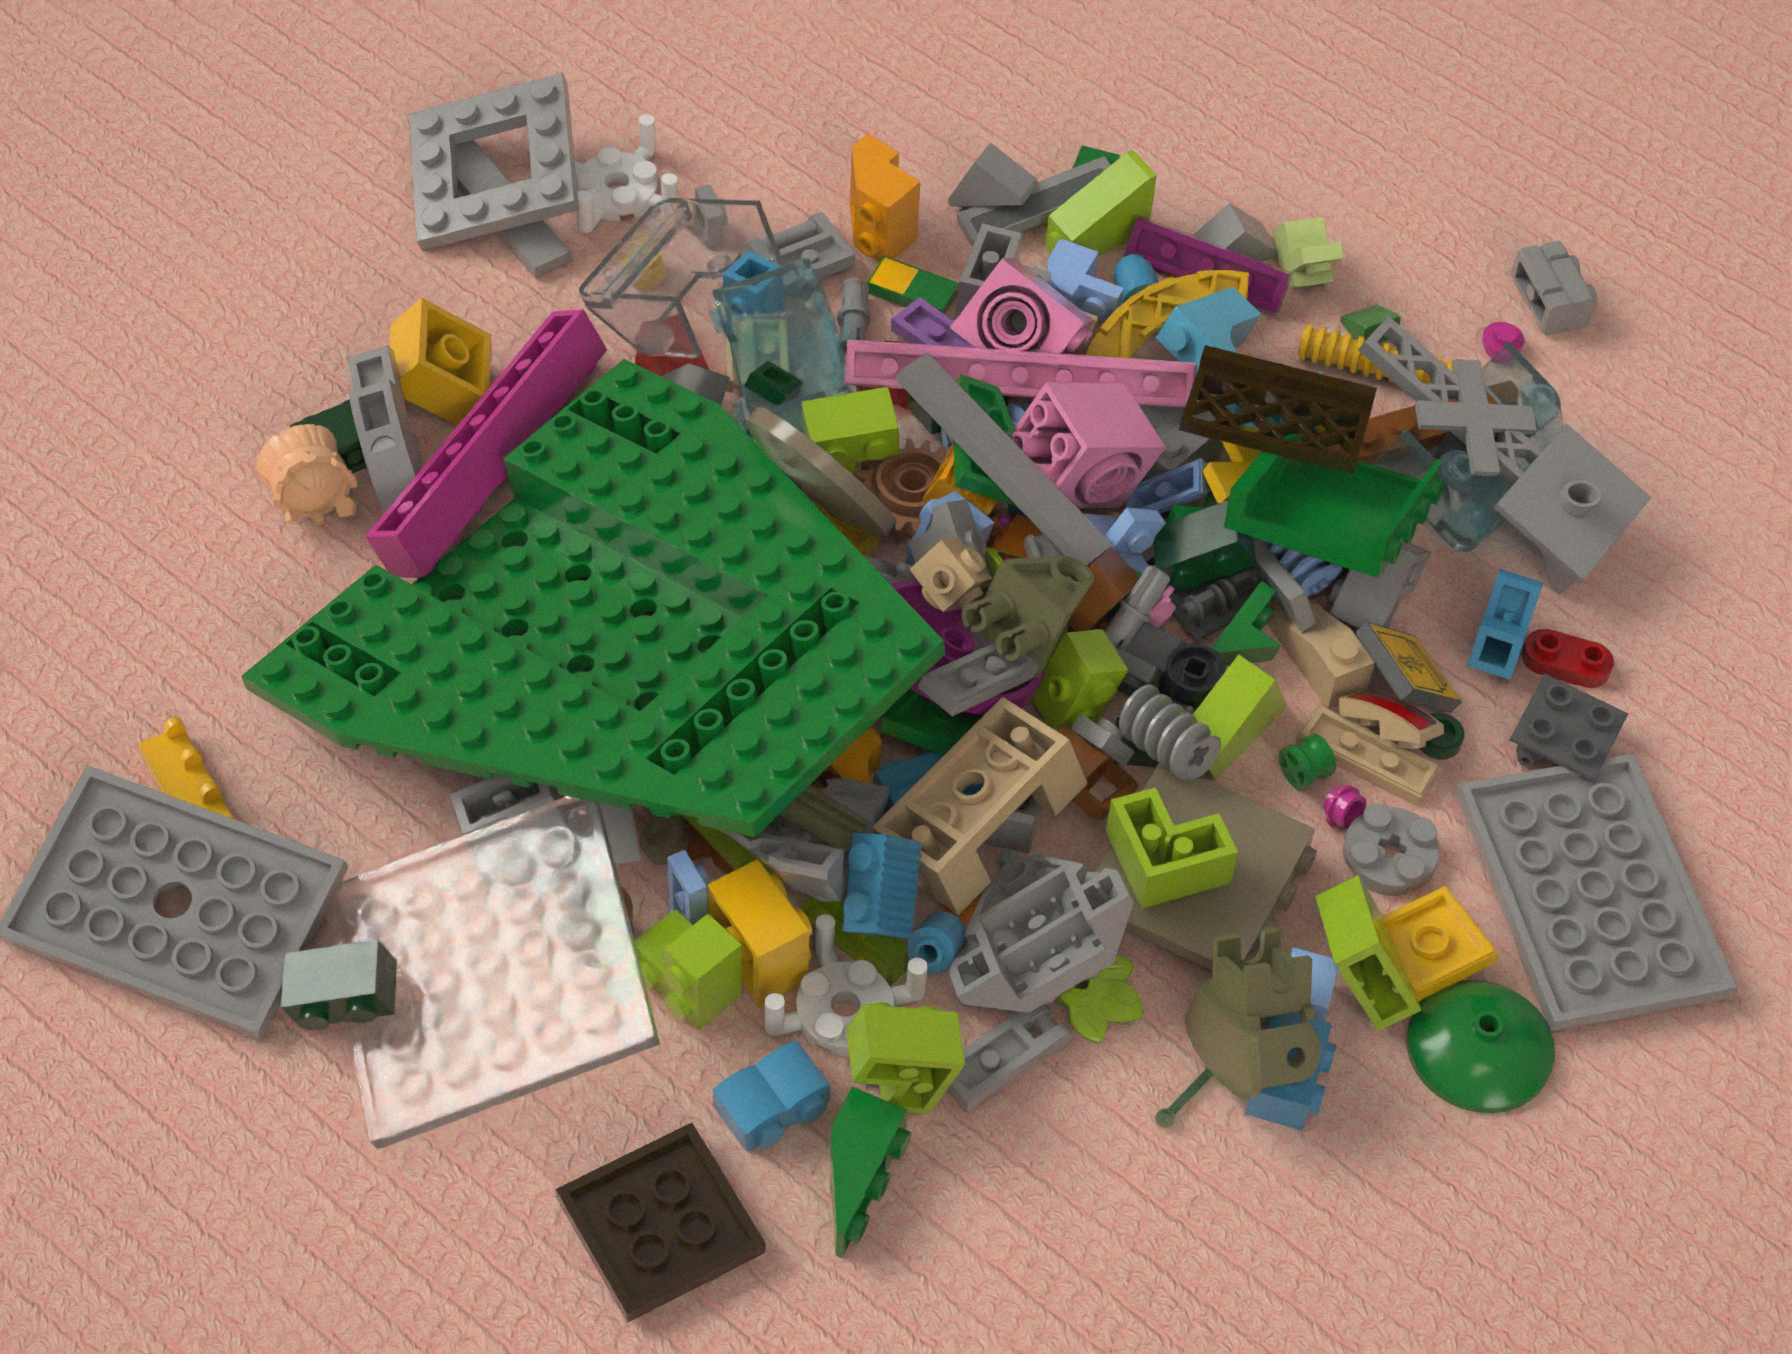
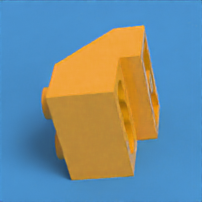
M866 134L852 146L850 213L854 247L859 249L863 255L880 262L883 256L895 259L917 241L921 182L899 168V152L870 134Z

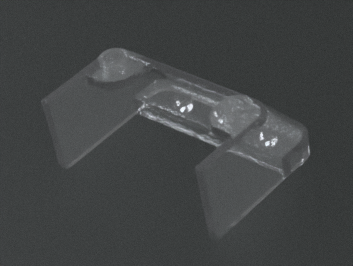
M668 198L653 204L647 209L581 284L579 293L585 307L639 353L650 356L698 358L701 350L681 304L682 298L699 278L715 281L723 280L722 274L747 250L769 261H778L781 255L760 201Z

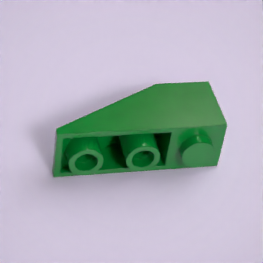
M854 1087L851 1088L831 1126L830 1134L835 1255L843 1258L850 1242L858 1244L861 1241L870 1218L866 1211L872 1199L878 1202L882 1199L891 1177V1173L887 1172V1169L893 1158L902 1159L912 1132L906 1130L907 1109Z

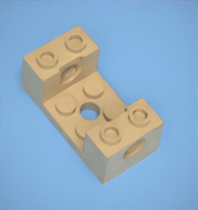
M1002 697L872 829L875 834H886L920 841L923 847L919 850L922 856L918 860L921 865L917 869L920 874L916 879L919 884L918 887L959 916L991 883L976 851L985 840L1030 795H1033L1035 802L1057 816L1088 783L1070 740ZM970 784H984L983 788L976 794H962L964 789Z

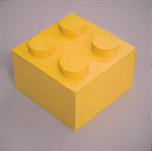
M424 298L419 299L391 324L390 348L395 354L403 398L458 426L490 387L492 335Z
M756 859L707 884L708 914L742 944V985L759 1008L765 1005V998L769 994L779 993L784 995L799 987L802 978L809 973V960L812 959L809 948V935L812 934V926L804 911L800 908L794 910L786 898L785 887L778 875L774 872L769 874L759 859Z

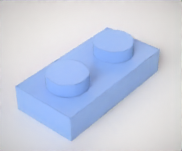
M683 850L667 857L669 906L671 912L676 909L694 925L708 914L707 884L710 883L704 867L701 864L694 866L687 852Z

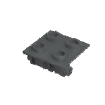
M1256 567L1246 568L1236 574L1198 585L1191 590H1184L1176 594L1172 592L1169 598L1176 606L1172 614L1196 641H1199L1229 625L1258 584L1263 581L1262 575Z
M1544 673L1510 741L1518 744L1516 748L1517 760L1525 767H1532L1534 764L1540 763L1544 757L1595 781L1628 713Z

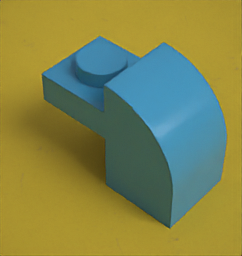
M1499 570L1467 666L1511 680L1543 582L1506 570Z

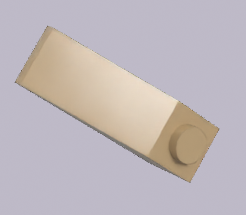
M1308 599L1315 618V626L1301 633L1275 600L1270 602L1269 606L1275 609V611L1267 621V625L1327 709L1339 706V698L1362 689L1368 690L1375 662L1349 627Z

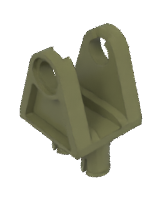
M1067 556L1003 560L984 598L965 605L962 610V621L966 628L972 627L970 631L981 634L992 644L996 642V648L1000 656L1013 651L1006 655L1005 660L1013 661L1024 654L1031 657L1039 665L1034 676L1036 678L1040 676L1065 633L1068 632V621L1087 596L1094 582V575L1084 563ZM1068 575H1072L1079 582L1068 579Z

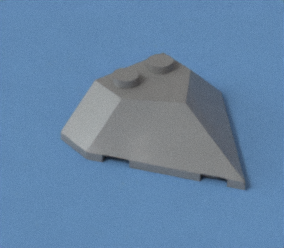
M847 778L827 779L826 788H817L818 791L867 819L869 822L863 833L875 834L872 827L884 815L889 797V787ZM778 815L756 837L720 830L767 865L794 892L811 895L815 900L824 902L834 900L841 902L846 895L849 852L844 854V849L832 847L781 815Z
M1002 847L996 860L1001 867L996 875V880H990L991 883L983 890L964 934L968 941L963 956L954 958L948 972L957 997L962 1004L1030 1013L1042 1005L1055 1001L1063 992L1084 980L1097 976L1105 967L1114 963L1134 904L1133 899L1118 870L1104 868L1099 873L1089 871L1084 863L1032 854L1029 858L1019 857L1015 850Z

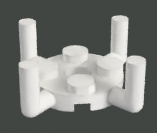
M642 114L639 117V147L633 154L620 152L615 147H604L598 151L597 156L584 164L575 161L579 201L577 223L581 232H591L601 219L621 221V216L634 213V218L642 216L650 209L667 216H674L678 212L677 176L673 173L662 175L661 195H659L656 166L649 161L656 151L655 118L653 115ZM612 184H623V185H625V186L617 187V188H615V189H611V188L608 187V186H610V185H612Z
M823 914L817 917L815 923V952L820 968L806 974L802 978L797 995L796 1011L785 1014V999L779 993H771L765 998V1031L770 1036H780L801 1031L804 1038L815 1046L816 1043L830 1049V1054L849 1057L846 1028L856 1013L852 1016L843 1017L837 1015L832 1010V1007L841 1001L852 1002L858 1009H860L862 1004L885 1002L891 1006H899L919 1001L925 995L927 963L922 958L911 959L908 963L906 984L890 987L887 981L877 972L875 966L868 961L839 962L834 948L835 920L832 916Z

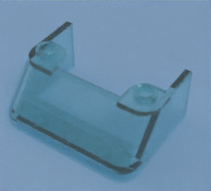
M1508 341L1482 368L1485 389L1499 404L1533 407L1537 431L1533 435H1524L1543 451L1564 427L1560 397L1545 378ZM1405 429L1373 465L1422 480L1436 459ZM1451 450L1438 459L1443 461L1439 478L1445 479V485L1438 504H1431L1426 522L1449 546L1458 551L1468 552L1478 547L1507 521L1493 507L1512 485L1499 474L1497 476L1471 475L1468 453L1461 450ZM1515 457L1516 465L1523 472L1531 465L1523 457Z

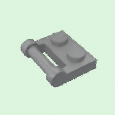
M823 212L810 215L808 221L763 238L759 235L747 240V249L782 267L784 294L855 266V253Z

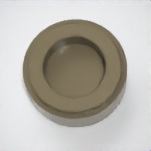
M660 816L653 819L644 827L639 839L640 847L653 863L660 865L667 864L668 856L683 850L686 851L690 842L687 829L674 816L670 818Z

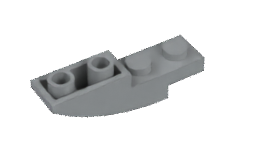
M388 345L347 358L353 391L348 392L353 418L364 459L383 514L423 468L417 436L409 428L395 354Z

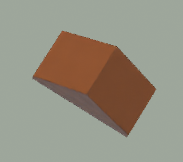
M1112 547L1088 567L1094 575V582L1087 596L1068 621V629L1071 632L1088 631L1134 588L1140 578Z

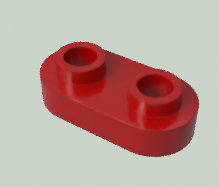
M1538 629L1531 632L1525 640L1521 653L1523 663L1532 672L1539 675H1544L1545 673L1558 680L1586 688H1596L1604 685L1608 681L1614 666L1613 655L1604 645L1550 629Z

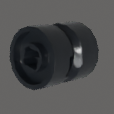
M1191 643L1179 646L1167 657L1161 694L1169 696L1173 703L1181 705L1185 713L1194 714L1225 673L1226 667L1223 658L1216 650L1206 645Z

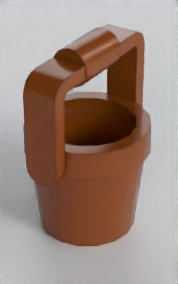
M1061 727L1057 732L1070 740L1088 783L1071 802L1079 806L1091 818L1102 820L1109 814L1111 799L1133 794L1138 788V783L1116 764L1110 755L1096 748L1068 727ZM1104 776L1118 790L1105 798L1101 803L1089 790Z

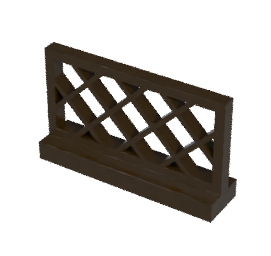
M1205 345L1181 418L1179 430L1354 474L1377 388ZM1235 403L1242 411L1229 415L1222 407ZM1209 411L1216 420L1206 421L1193 416ZM1278 414L1286 423L1272 426L1266 418ZM1252 422L1260 431H1246L1240 425ZM1321 425L1329 434L1316 437L1309 429ZM1296 433L1303 442L1294 443L1286 441L1284 436ZM1340 444L1350 456L1330 452L1327 447Z

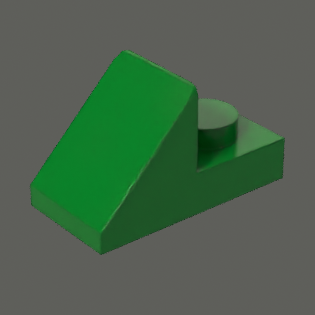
M1263 581L1259 583L1211 647L1223 658L1225 666H1230L1238 654L1251 663L1271 661L1281 647L1279 643L1260 631L1275 611V609L1269 606V603L1276 590Z

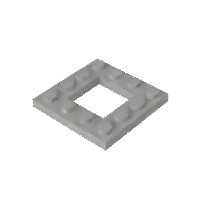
M563 73L409 114L416 238L423 251L579 210L568 83ZM527 126L532 178L459 197L455 145Z

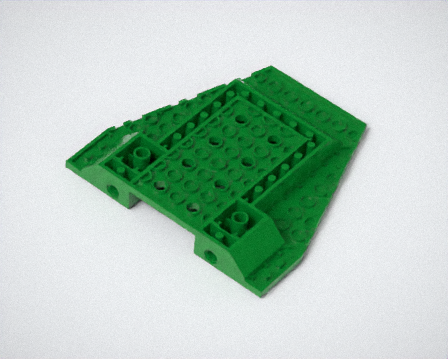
M623 359L503 458L514 498L438 561L432 572L410 584L378 565H374L241 677L247 690L342 747L358 750L360 745L374 747L378 755L395 758L397 753L419 757L422 764L488 779H492L494 774L510 777L512 784L530 788L534 782L557 787L558 793L565 796L629 810L632 804L644 806L651 811L652 815L670 818L672 813L698 818L699 825L756 837L946 653L943 639L798 486L764 454L758 444L720 404ZM516 544H525V545L522 546V547H520V546H513V545H516ZM582 577H587V578H589V579H587L586 581L576 580V579L582 578ZM453 597H462L460 600H449ZM645 612H653V613H654L652 616L643 615V616L637 617L638 615H640V614H642V613H645ZM516 632H526L523 636H510ZM581 668H592L589 672L574 673Z

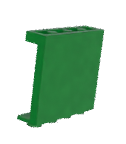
M1296 433L1284 436L1286 441L1294 443L1303 442ZM1261 451L1231 487L1224 528L1379 578L1389 563L1396 564L1403 543L1410 544L1417 523L1424 524L1431 504H1438L1445 485V479L1439 478L1443 461L1436 459L1422 480L1360 460L1357 461L1354 474Z

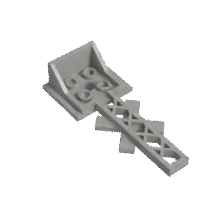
M1390 316L1384 320L1358 349L1360 353L1416 401L1414 405L1419 429L1449 430L1466 445L1471 475L1497 476L1499 474L1512 485L1493 508L1541 549L1552 588L1559 595L1573 582L1577 581L1580 584L1651 499L1646 492L1567 423L1542 451L1524 435H1533L1537 431L1532 406L1488 403L1480 360L1455 359L1452 362V372ZM1383 335L1397 347L1398 354H1389L1377 343ZM1415 370H1424L1430 376L1431 384L1422 383L1416 378ZM1448 399H1457L1458 402H1449ZM1493 433L1496 434L1498 442H1495ZM1515 457H1523L1531 465L1523 472L1516 465ZM1569 493L1578 496L1582 503L1571 499Z

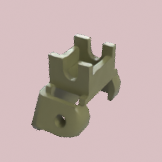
M1278 927L1261 929L1259 951L1253 959L1248 961L1241 958L1240 936L1229 934L1213 937L1212 977L1208 978V981L1198 984L1185 1019L1187 1033L1200 1059L1228 1090L1243 1099L1260 1096L1263 1088L1304 1081L1313 1076L1320 1061L1322 1047L1319 1036L1308 1022L1316 1020L1315 1009L1311 1006L1313 959L1308 955L1294 958L1281 947V930ZM1298 1012L1301 1015L1300 1024L1261 1030L1260 1022L1264 1026H1268L1272 1016ZM1298 1047L1295 1056L1287 1059L1289 1051L1292 1048Z

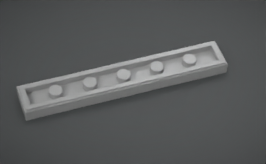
M474 140L455 145L458 188L465 196L511 184ZM543 220L497 232L535 278L571 262L569 249Z
M929 353L921 356L899 372L895 378L897 382L1064 556L1079 560L1089 567L1113 546Z

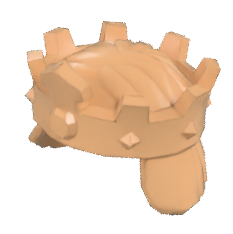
M314 424L292 426V428L289 427L280 431V434L273 435L268 440V443H265L261 448L256 464L258 476L271 491L270 494L274 495L275 509H282L288 523L296 525L298 518H311L315 526L326 524L324 515L334 509H337L336 513L340 518L356 516L357 502L348 495L350 488L358 487L357 478L351 474L352 471L348 470L344 460L338 454L337 441L334 434L328 428L320 425L315 426Z

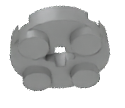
M1371 804L1366 807L1362 815L1355 818L1347 830L1343 845L1345 864L1348 861L1350 867L1355 871L1354 877L1359 875L1365 887L1375 893L1398 896L1404 895L1407 889L1415 888L1420 885V889L1430 881L1438 863L1440 849L1436 839L1437 829L1430 820L1421 818L1410 811L1396 807H1386L1382 804ZM1382 845H1394L1402 853L1397 852L1394 858L1385 855V848Z

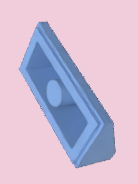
M1201 458L1140 482L1127 499L1126 508L1157 510L1161 514L1171 510L1173 505H1184L1205 497L1210 487L1202 471L1208 464Z

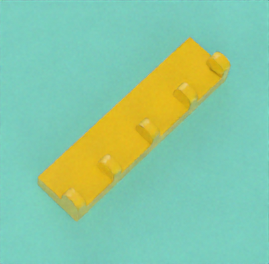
M170 718L164 724L165 733L138 743L140 755L161 793L237 820L236 817L232 816L225 804L219 786L216 782H213L204 766L199 750L193 746L181 718Z

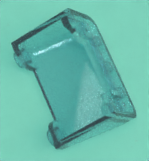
M809 258L712 290L716 307L710 309V316L717 334L724 332L730 343L742 396L737 399L738 408L732 409L733 419L753 440L755 439L745 421L757 407L771 411L803 433L802 401L853 393L852 386L845 385L846 362L835 318L825 291ZM766 361H770L804 383L796 397L789 402L776 406L744 386L749 374Z

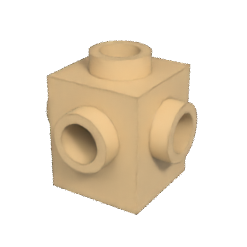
M959 537L940 540L909 569L923 586L921 591L924 598L936 609H941L942 612L957 609L963 610L965 605L981 600L985 595L982 589L993 580L985 570L986 562L983 557L972 547H967Z

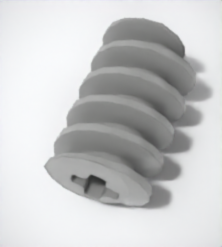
M1148 684L1136 690L1126 701L1121 711L1119 728L1124 738L1134 742L1137 748L1145 751L1153 760L1159 761L1163 768L1171 771L1180 780L1190 781L1204 775L1218 756L1221 739L1217 736H1210L1209 726L1201 722L1198 723L1193 714L1185 713L1181 705L1173 703L1169 696L1160 694L1158 688Z

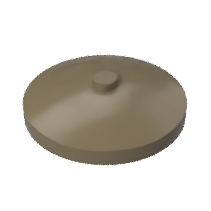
M757 407L745 421L750 433L764 454L817 507L856 529L885 538L897 522L892 513L859 479L791 424L762 407Z

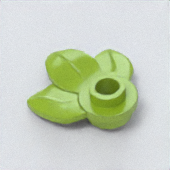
M1117 954L1114 963L1105 967L1097 976L1081 982L1084 989L1080 990L1073 986L1060 994L1056 999L1061 1005L1067 1007L1069 1022L1072 1028L1080 1036L1092 1042H1102L1106 1034L1107 1022H1132L1140 1019L1144 1014L1138 993L1130 984L1125 982L1134 967L1133 963L1126 957Z

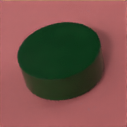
M1430 714L1444 725V734L1426 741V746L1419 749L1425 755L1434 759L1445 760L1454 757L1460 751L1465 736L1462 724L1448 714Z

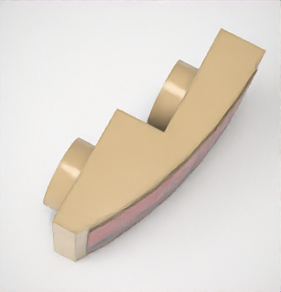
M1362 689L1339 698L1340 716L1358 718V724L1379 725L1380 739L1398 741V746L1401 748H1422L1426 746V741L1444 734V725L1436 718L1409 702L1401 701L1398 697L1378 691Z

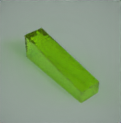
M810 897L799 907L808 917L814 930L817 917L823 914L832 916L835 920L834 945L855 961L864 960L873 964L889 986L895 983L907 971L910 961L907 944L898 938L842 931L844 904L835 900L824 902Z

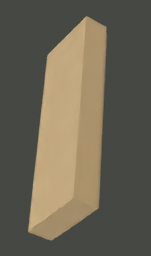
M1319 704L1298 733L1295 745L1299 746L1302 739L1312 733L1320 735L1330 746L1336 760V766L1417 807L1423 801L1441 769V765L1407 748H1401L1391 740L1380 739L1379 734Z

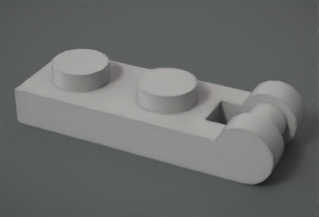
M1046 1004L1030 1013L1016 1012L963 1049L965 1066L947 1091L966 1113L1048 1055L1057 1054L1071 1042L1073 1033L1064 1023L1057 1024L1050 1017L1051 1009ZM1036 1029L1040 1036L1034 1039L1028 1030Z

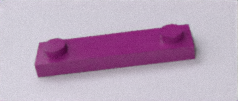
M1142 216L1136 219L1124 254L1125 257L1128 255H1140L1148 260L1154 268L1178 277L1193 275L1197 271L1205 270L1248 272L1247 301L1254 306L1275 314L1280 311L1293 275L1292 272Z

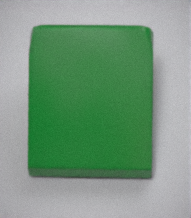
M1374 305L1343 315L1340 321L1349 334H1352L1353 339L1358 340L1361 336L1365 337L1366 341L1388 316L1399 325L1401 318L1395 312L1379 305ZM1383 335L1382 338L1378 341V343L1386 341L1388 339Z

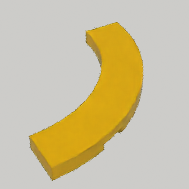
M1231 270L1197 271L1193 275H1185L1178 278L1170 277L1150 285L1130 297L1111 314L1089 344L1084 355L1131 358L1143 343L1161 330L1176 306L1230 287H1234L1247 300L1249 273Z

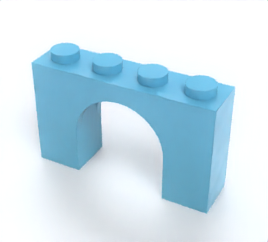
M1230 287L1176 306L1155 338L1178 361L1195 362L1197 364V374L1205 345L1237 353L1235 347L1242 345L1262 314L1234 287ZM1235 403L1225 406L1232 414L1242 412ZM1278 414L1266 418L1272 426L1285 423ZM1252 422L1244 424L1246 427H1256ZM1314 427L1309 429L1313 434L1318 433Z

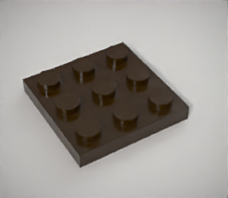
M692 1122L556 1189V1199L627 1323L766 1253L765 1241Z

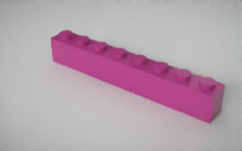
M584 309L553 311L365 536L388 572L399 578H421L432 572L436 567V561L450 545L458 540L462 529L473 516L483 509L484 502L495 488L499 487L506 480L507 471L503 458L552 419L562 405L574 396L575 389L583 379L595 370L596 363L607 351V348Z

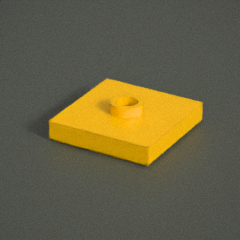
M1446 885L1382 916L1418 1001L1498 962L1497 950Z

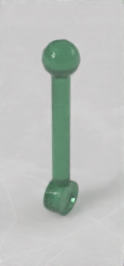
M1206 1068L1168 1108L1158 1110L1155 1116L1156 1123L1163 1128L1172 1126L1175 1121V1114L1213 1076L1211 1071Z

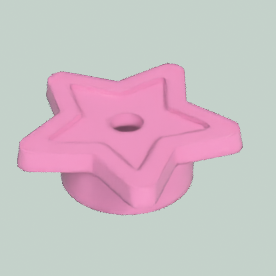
M1168 586L1162 592L1149 612L1152 618L1147 623L1158 628L1175 611L1176 606L1169 598L1174 591L1173 587Z

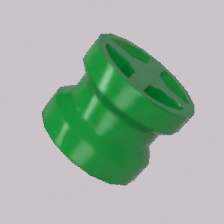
M1312 733L1302 739L1299 746L1289 745L1279 751L1278 757L1281 770L1288 782L1297 790L1302 791L1313 785L1315 778L1325 779L1336 771L1334 754L1328 743L1318 734Z

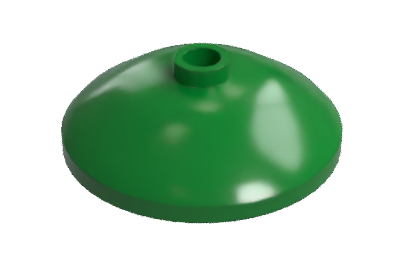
M1483 980L1459 981L1423 999L1420 1002L1422 1011L1413 1014L1407 1030V1051L1413 1069L1428 1089L1439 1098L1456 1107L1479 1113H1499L1516 1109L1528 1103L1539 1094L1552 1072L1555 1059V1045L1546 1020L1529 1000L1503 985ZM1480 1026L1490 1027L1494 1032H1486Z

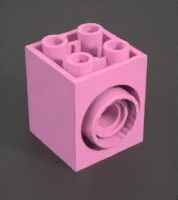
M1002 258L950 328L975 348L1074 354L1075 352L1079 353L1094 333L1089 330V327L1095 320L1017 259ZM1017 310L1021 311L1027 320L1026 328L1022 333L1014 328L1012 322L1013 315Z
M1046 382L1014 427L1015 432L1010 436L1014 443L1077 508L1122 507L1166 448L1125 383Z

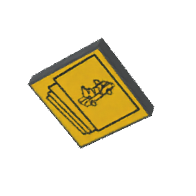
M1369 622L1363 624L1356 631L1357 638L1401 701L1450 713L1462 703L1415 635Z

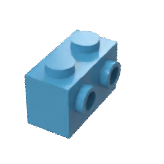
M1293 1012L1272 1016L1268 1029L1300 1024L1301 1015ZM1318 1019L1308 1021L1318 1033L1322 1047L1320 1061L1313 1076L1301 1082L1263 1088L1260 1096L1248 1099L1246 1115L1303 1131L1308 1113L1318 1115L1326 1087L1316 1084L1319 1071L1329 1073L1336 1049V1044L1327 1042L1332 1023ZM1298 1047L1292 1048L1289 1051L1287 1059L1295 1056Z

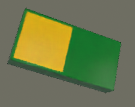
M883 256L867 281L868 293L904 307H907L921 297L943 314H946L958 295L959 289L958 282L887 256Z

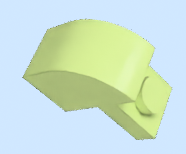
M1324 217L1284 222L1273 230L1279 266L1281 269L1293 273L1289 287L1297 288L1334 282L1332 265L1343 259L1341 242L1328 244Z

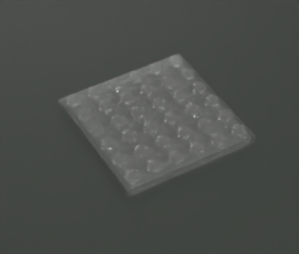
M566 796L342 881L326 911L333 946L378 939L397 960L394 1014L376 1017L375 1020L368 1023L347 1021L369 1141L377 1150L660 1045L600 803Z

